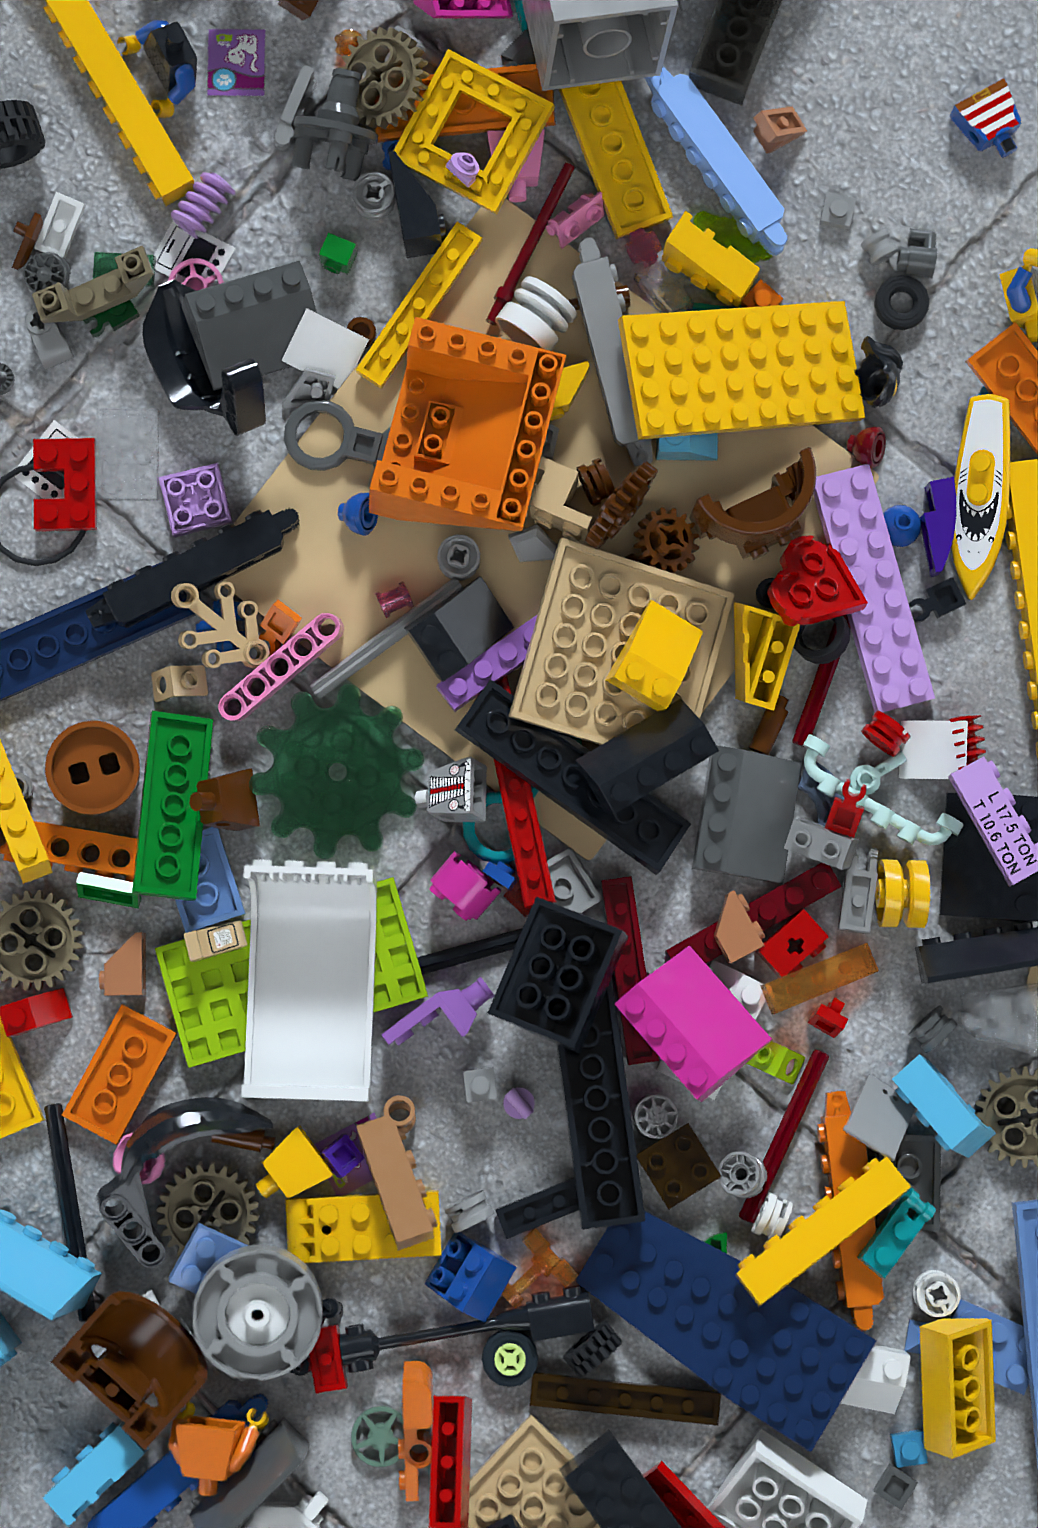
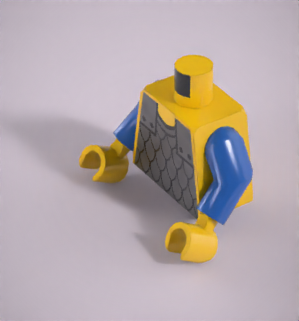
M1030 248L1023 255L1024 265L1001 273L1000 280L1012 323L1016 322L1019 327L1024 329L1026 336L1031 342H1038V271L1032 267H1038V249Z

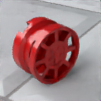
M876 711L872 716L873 721L870 724H866L861 732L877 748L892 757H896L900 751V745L902 743L906 744L911 736L909 733L904 735L902 732L905 728L893 718L881 711Z

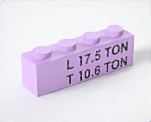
M982 757L950 774L948 778L1007 884L1011 886L1038 871V843L1033 844L1028 835L1031 832L1028 822L1023 815L1018 817L1012 807L1016 802L1008 788L1002 789L997 778L1000 777V773L992 760L987 762L985 757Z

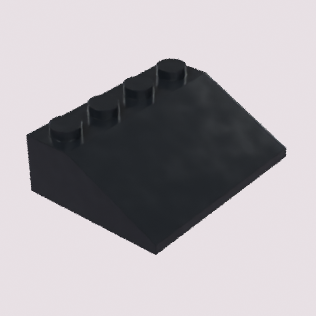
M946 793L945 813L962 822L964 826L958 836L951 834L943 842L939 915L1037 922L1038 871L1009 886L958 794ZM1012 795L1016 802L1012 807L1018 817L1023 815L1031 828V832L1028 835L1033 844L1038 843V797Z
M536 897L487 1013L550 1042L581 1053L628 936L619 928Z

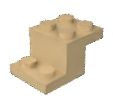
M541 456L534 485H537L538 482L539 485L530 503L531 518L535 520L534 524L546 530H551L553 527L563 531L562 536L571 541L579 542L580 539L585 541L587 534L590 532L589 530L592 528V517L569 508L578 488V471Z

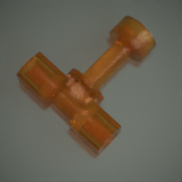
M537 1228L532 1229L522 1239V1242L534 1254L530 1259L534 1265L513 1285L508 1282L502 1292L503 1297L514 1308L525 1300L521 1294L541 1274H544L547 1278L553 1274L565 1288L579 1275L564 1257L560 1259L551 1250L550 1242Z

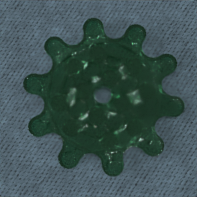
M346 684L339 689L335 704L329 708L317 706L309 693L297 692L292 696L290 703L295 714L293 725L285 730L266 725L257 732V741L262 747L272 753L273 764L269 770L256 773L250 778V790L256 795H273L279 799L281 810L271 822V830L275 836L286 838L298 828L309 829L314 835V852L321 859L333 857L337 850L338 841L346 835L357 837L363 848L367 851H377L383 845L384 840L379 829L381 818L390 813L408 818L413 816L417 809L415 799L402 791L400 781L404 774L419 770L423 766L424 755L416 748L401 749L394 743L393 734L403 721L401 710L396 706H387L377 715H366L360 708V690L352 684ZM335 763H341L346 768L345 777L339 781L332 780L329 776V768Z

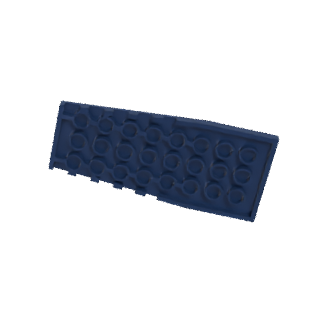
M645 1212L646 1221L608 1226L578 1275L576 1283L727 1399L812 1452L877 1340L788 1285L759 1307L736 1277V1273L740 1271L737 1266L741 1262L740 1260L648 1212Z

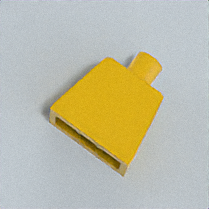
M299 1125L262 1162L269 1174L255 1183L265 1199L279 1189L287 1198H291L330 1178L334 1173L320 1156L319 1150Z

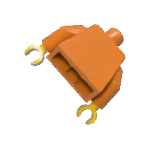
M190 1401L186 1404L185 1410L183 1412L180 1411L176 1415V1419L172 1421L168 1446L177 1464L181 1467L182 1475L199 1478L198 1493L200 1495H216L218 1493V1481L227 1480L234 1472L241 1469L253 1451L259 1436L257 1430L264 1428L268 1424L269 1417L265 1411L261 1420L254 1422L253 1418L257 1410L251 1408L247 1412V1420L250 1423L248 1427H245V1422L194 1416L195 1406Z

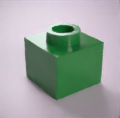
M328 232L319 252L320 263L323 264V268L334 274H340V271L349 274L358 254L357 246L353 242Z

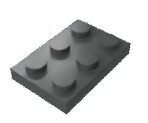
M904 1134L896 1154V1159L892 1163L911 1188L920 1194L919 1199L924 1203L929 1202L936 1208L933 1217L920 1230L940 1231L941 1145L935 1139L936 1135ZM877 1152L878 1160H883L885 1157ZM899 1199L875 1217L877 1229ZM909 1208L906 1215L912 1219L916 1211Z

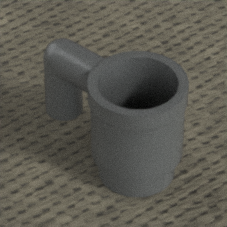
M910 228L908 240L924 242V247L900 246L896 271H902L908 275L933 278L937 259L936 233Z

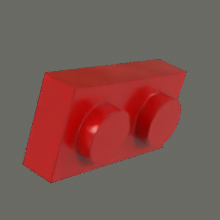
M338 1324L322 1326L318 1339L309 1353L315 1394L342 1390L348 1387L346 1369L341 1355Z

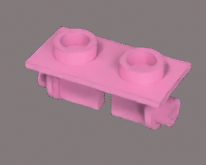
M601 192L595 195L593 193L582 194L579 199L568 206V212L571 214L563 210L548 221L546 231L551 236L555 234L558 236L560 248H564L605 216Z

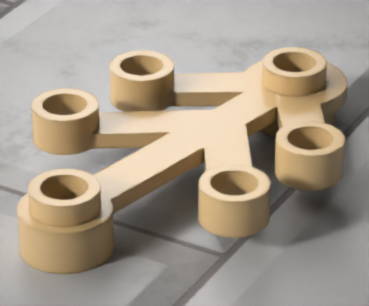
M228 581L219 582L214 587V594L220 600L222 618L199 600V592L194 585L182 583L173 588L171 599L175 606L189 608L215 629L197 633L192 630L181 632L178 636V643L182 648L193 649L197 645L230 641L238 648L225 652H219L215 649L206 650L202 655L204 666L217 668L224 663L242 661L246 667L257 668L269 657L268 645L265 641L259 639L256 619L258 606L255 602L242 601L238 605V615L245 622L246 638L237 631L233 602L235 588L232 583ZM223 585L228 588V594L225 597L220 592ZM181 590H184L187 594V599L184 602L179 599V592ZM246 604L250 605L252 608V612L249 616H247L244 613V607ZM187 634H190L193 638V642L189 646L184 641ZM253 647L257 650V656L254 659L249 655V651ZM211 653H214L216 656V662L213 665L208 661Z

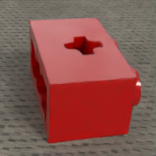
M802 909L763 943V947L755 950V952L779 979L784 978L786 975L791 979L804 967L801 962L808 955L814 958L827 947L824 941L829 936L807 911ZM789 939L801 942L798 945L799 953L796 951L789 953L787 951L790 947Z

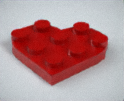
M811 535L799 536L791 540L779 560L783 570L777 574L767 590L772 607L788 626L814 624L864 610L868 604L840 553L833 549L830 543L826 546L819 541L813 540L814 536Z

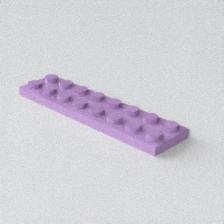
M865 464L817 476L813 496L827 545L830 543L832 548L840 553L868 602L864 610L847 614L874 713L876 711L884 713L934 699L935 695L870 465Z

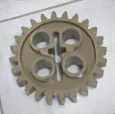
M378 27L377 34L367 30V40L358 36L357 41L359 45L357 47L348 45L351 55H342L341 58L346 62V66L338 68L361 74L356 110L360 118L359 123L366 124L374 129L377 126L387 129L388 123L395 127L398 126V117L407 121L408 115L406 111L408 109L413 112L417 111L413 103L415 100L423 102L424 99L419 95V91L428 89V86L422 83V79L429 77L430 74L422 70L428 64V61L420 58L424 50L417 47L418 42L410 38L406 33L398 32L391 27L388 31ZM390 52L389 59L385 62L386 55ZM367 70L365 77L362 79L363 73ZM403 77V82H402V84L398 87V83H399L400 79ZM380 95L379 101L375 104L376 97Z
M25 890L23 900L17 894H12V904L5 900L1 901L4 910L0 911V971H3L0 981L5 982L12 978L11 987L17 988L22 981L24 991H29L32 983L35 984L37 991H42L44 981L49 987H55L54 977L65 981L66 977L63 971L65 969L71 972L75 971V968L70 963L71 960L82 959L75 953L76 949L85 948V945L77 942V938L85 935V932L75 930V927L82 921L80 919L71 920L70 917L74 914L75 909L70 908L64 911L66 900L61 899L55 904V894L50 893L45 900L41 890H37L35 898L32 897L30 891ZM34 910L37 913L38 921L33 927L29 928L24 923V916L28 911ZM12 923H16L27 934H38L36 940L53 951L56 957L51 958L40 947H29L31 941L11 927ZM53 929H59L62 933V941L57 946H52L48 940V935ZM14 935L19 943L17 949L10 953L5 948V941L9 936ZM38 953L43 958V966L38 971H34L30 968L29 960L34 954Z
M1023 1066L1022 1074H1017L1016 1070L1011 1067L1010 1077H1006L1000 1071L998 1072L1000 1082L996 1083L989 1079L988 1082L992 1089L990 1091L980 1090L986 1099L985 1101H975L977 1106L983 1108L982 1112H976L975 1114L982 1120L985 1126H990L996 1132L989 1140L991 1142L987 1150L989 1153L998 1149V1160L1002 1161L1006 1156H1009L1010 1166L1012 1167L1017 1159L1021 1160L1024 1169L1027 1168L1029 1160H1033L1036 1167H1038V1134L1036 1133L1038 1116L1029 1118V1124L1024 1125L1022 1120L1005 1125L997 1124L998 1120L1019 1117L1021 1115L1020 1110L1026 1109L1029 1114L1038 1112V1106H1032L1028 1103L1029 1093L1033 1090H1038V1068H1036L1033 1075H1029L1027 1066ZM1009 1097L1014 1101L1015 1106L1010 1113L1004 1114L997 1110V1102L1001 1098ZM1010 1128H1018L1022 1131V1139L1016 1144L1008 1143L1005 1140L1006 1131Z
M200 1161L195 1172L189 1165L186 1166L185 1177L181 1173L176 1172L174 1178L177 1184L170 1181L166 1183L165 1187L170 1193L161 1192L159 1196L166 1204L158 1205L156 1211L165 1214L158 1218L157 1224L166 1225V1228L160 1234L161 1237L169 1235L172 1237L167 1245L168 1248L176 1244L180 1246L177 1256L181 1255L191 1237L192 1229L200 1221L204 1210L210 1207L221 1190H224L226 1194L215 1206L213 1214L208 1216L203 1225L214 1228L218 1232L244 1244L250 1243L251 1239L246 1232L255 1233L257 1227L250 1222L257 1221L259 1214L251 1212V1210L259 1206V1201L249 1200L255 1194V1189L245 1190L249 1180L246 1178L239 1182L237 1180L239 1170L234 1171L230 1175L227 1173L228 1164H225L219 1171L216 1170L215 1161H212L209 1169H205L202 1161ZM206 1184L212 1189L213 1195L203 1198L198 1195L196 1187ZM231 1202L237 1206L238 1213L233 1216L226 1215L222 1210V1205ZM181 1210L190 1211L194 1216V1221L190 1223L182 1222L178 1217V1212Z

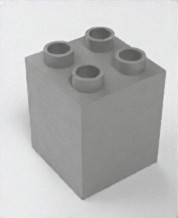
M522 0L542 91L661 75L678 8L677 0Z

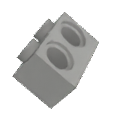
M798 818L793 820L784 849L842 870L850 868L860 839L825 829V826L807 819Z

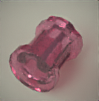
M403 581L394 589L382 594L380 592L375 593L386 619L390 617V613L406 606L409 608L414 607Z

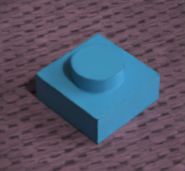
M921 1429L890 1434L894 1463L897 1468L928 1463L926 1449H924V1434Z

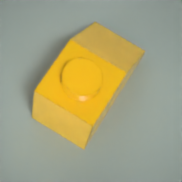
M588 361L563 368L550 421L565 416L564 412L569 411L589 374L590 366Z

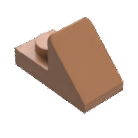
M793 106L762 110L753 117L757 124L753 132L767 154L772 153L807 132Z

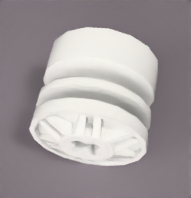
M525 277L521 283L522 288L516 289L514 292V297L519 304L507 302L495 318V322L514 342L552 351L558 343V337L553 330L566 332L568 329L567 323L574 321L577 317V312L572 304L556 289L537 278Z

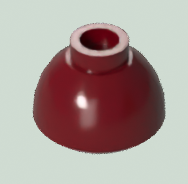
M868 427L861 430L857 435L849 437L847 451L853 453L855 459L861 465L867 464L870 465V469H874L881 463L886 448V436L881 427Z

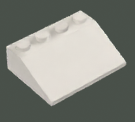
M761 1429L746 1447L707 1508L726 1528H858L863 1522L867 1499Z

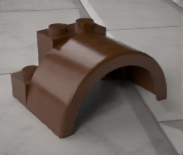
M808 447L800 451L801 457L798 462L787 467V472L774 474L771 480L775 487L740 502L726 511L723 510L720 501L713 502L709 494L698 498L689 518L691 522L695 523L694 528L700 536L699 539L708 536L709 540L717 538L726 543L736 545L743 559L751 556L753 560L769 553L768 547L779 543L780 547L789 544L801 530L798 520L808 506L815 489L816 464L811 448ZM788 498H790L791 501H794L791 507L788 501L786 500Z
M118 1291L109 1295L51 1361L73 1384L79 1380L125 1423L122 1429L144 1450L200 1390L208 1378L206 1359L197 1342L186 1328L155 1302L127 1291ZM92 1346H101L106 1348V1350L97 1358L92 1351ZM152 1393H154L158 1402L156 1407L145 1402Z

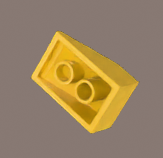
M650 600L605 680L656 711L665 710L683 681L703 631L653 600Z

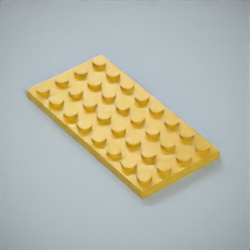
M845 301L625 315L618 319L638 440L853 422L866 418L862 396L860 395L859 378L854 371L857 367Z

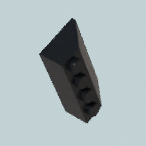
M678 699L671 703L667 709L654 713L576 759L575 762L605 814H615L719 752V749L705 724L682 699Z
M1027 922L1015 924V931L1002 933V927L984 929V936L972 938L971 932L953 934V941L941 943L940 937L923 939L922 946L915 947L921 984L1038 966V927L1033 928V923Z

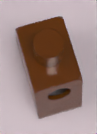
M252 768L213 777L197 783V792L190 796L189 802L190 807L194 811H200L201 822L204 826L231 831H241L260 826Z

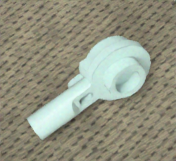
M899 751L896 757L891 756L875 767L870 765L858 766L850 775V785L852 788L860 791L862 785L865 784L867 786L865 795H870L879 788L882 776L906 762L907 759L902 751Z

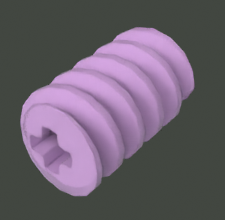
M203 172L200 175L202 183L195 182L193 184L195 192L188 191L185 197L188 202L180 201L178 203L180 211L173 210L171 212L173 221L196 239H198L195 234L196 230L203 233L207 231L202 224L203 221L213 224L214 220L209 213L211 211L217 214L221 213L217 203L220 202L226 205L229 203L224 196L225 192L231 195L236 194L230 184L213 172H210V174Z

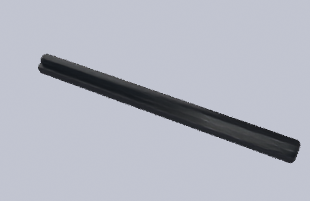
M523 928L417 957L422 975L514 950Z
M60 1103L45 1106L44 1111L66 1246L69 1249V1254L76 1258L83 1257L87 1259L65 1120L61 1116L63 1108ZM93 1291L86 1305L77 1310L80 1322H86L96 1311Z

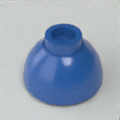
M369 493L356 494L349 498L346 503H341L338 508L339 520L344 521L345 525L352 532L366 536L375 528L378 515L369 513Z
M895 505L883 513L892 546L905 547L912 544L918 538L921 531V520L914 509L906 505Z

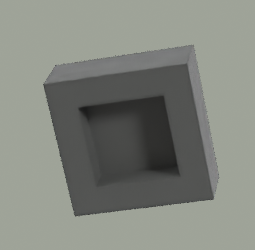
M889 1463L873 1491L902 1510L918 1482Z

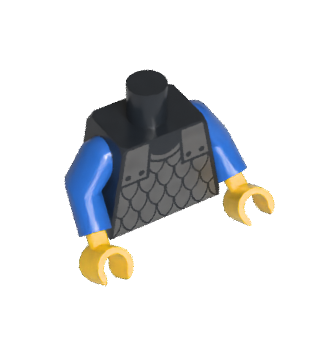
M154 20L135 32L136 35L119 37L117 44L127 43V50L122 55L138 53L141 44L143 45V50L168 96L166 100H153L150 106L153 110L160 109V112L156 115L157 118H170L174 114V104L178 105L196 85L197 56L180 23L173 22L169 24L167 21Z

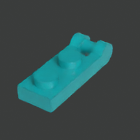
M910 1188L909 1191L902 1195L857 1257L881 1278H886L923 1225L936 1212V1208L929 1202L924 1203L919 1199L920 1194L913 1188ZM909 1208L916 1211L912 1219L906 1215Z

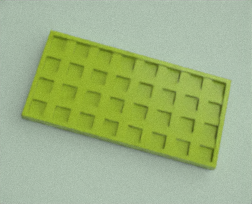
M394 877L376 882L377 925L373 1013L429 997ZM251 919L242 922L248 946L191 962L185 939L155 948L188 1068L245 1052Z

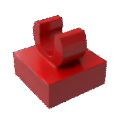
M835 997L827 1006L821 1003L812 1012L807 1023L835 1038L844 1029L848 1021L846 1017L840 1014L845 1003Z

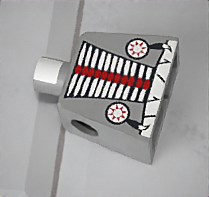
M466 757L430 771L428 774V789L419 790L415 794L417 806L420 809L427 808L430 815L445 822H486L487 766L472 757Z

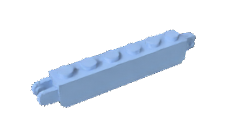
M662 67L660 76L645 77L653 94L651 106L655 115L665 121L671 137L676 142L679 141L683 146L687 159L701 171L707 187L714 189L720 198L723 209L727 213H731L737 221L740 233L744 237H748L752 244L759 241L763 248L769 252V255H780L788 240V235H786L780 224L784 214L783 206L689 76L678 74L673 77Z

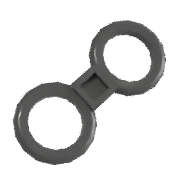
M313 400L301 404L291 413L284 429V442L288 454L299 465L310 470L326 471L338 467L347 458L372 464L375 469L377 460L382 461L390 427L383 433L355 427L352 417L342 406L329 400ZM315 413H327L335 417L341 423L344 430V438L340 448L332 455L324 458L312 457L304 453L296 440L297 429L300 423L306 417Z

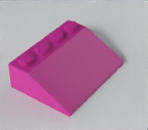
M690 945L637 983L615 1003L616 1007L700 1102L708 1098L773 1040Z

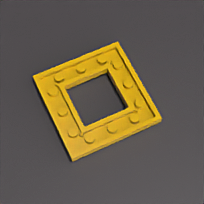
M448 49L429 83L428 89L422 96L423 102H419L416 108L417 111L413 113L393 151L397 153L407 168L497 215L551 116L555 105ZM461 93L511 118L484 171L479 169L475 177L476 180L470 187L463 184L445 167L452 154L434 146Z

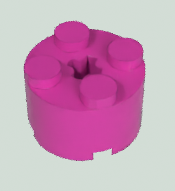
M454 851L430 879L432 885L429 889L439 899H449L455 904L452 908L453 911L465 921L472 918L478 920L502 890L499 887L492 889L491 886L494 881L471 861L467 860L465 863L462 860L459 861L458 859L461 854Z

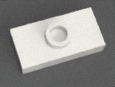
M56 192L34 249L43 253H57L62 258H66L86 204Z

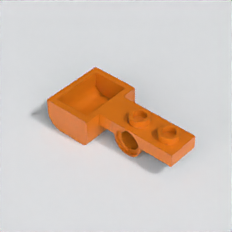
M404 1361L402 1379L404 1439H398L399 1459H405V1470H399V1490H405L406 1501H418L419 1468H424L431 1463L432 1435L422 1429H427L432 1425L433 1374L431 1368L424 1362ZM416 1444H422L426 1446L427 1450L424 1453H415L411 1448Z

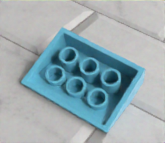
M0 1210V1290L51 1321L84 1307L102 1275L101 1272L94 1269L95 1264L86 1258L74 1257L68 1253L69 1249L65 1245L56 1241L49 1242L41 1237L42 1232L29 1225L24 1227L15 1221L16 1217L12 1213Z

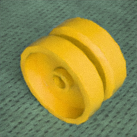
M880 860L877 868L878 877L875 889L876 916L879 927H897L901 919H903L907 928H925L930 907V876L926 860H908L903 870L898 860Z

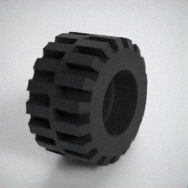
M21 100L0 101V169H4L30 160L45 147V138L35 108L30 102Z

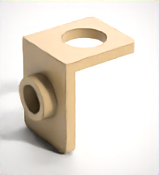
M203 665L168 666L151 674L155 702H162L173 697L208 695L206 671ZM162 677H164L166 680V689L164 693H162L160 689V680Z

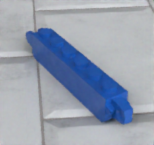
M260 1393L253 1395V1398L247 1400L243 1405L238 1400H228L209 1417L245 1422V1427H248L250 1423L247 1420V1412L251 1408L257 1410L253 1418L255 1422L268 1408L269 1399ZM170 1450L96 1513L88 1522L87 1528H151L158 1521L155 1516L160 1511L165 1509L168 1513L182 1501V1498L179 1496L188 1487L191 1491L198 1487L199 1478L183 1476L181 1467L177 1464Z

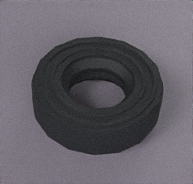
M899 275L891 277L881 285L876 293L874 304L876 314L882 323L891 329L903 331L914 328L922 322L928 312L929 296L927 289L919 280L912 276ZM905 292L910 295L913 300L911 311L904 314L894 311L890 302L891 297L895 293Z

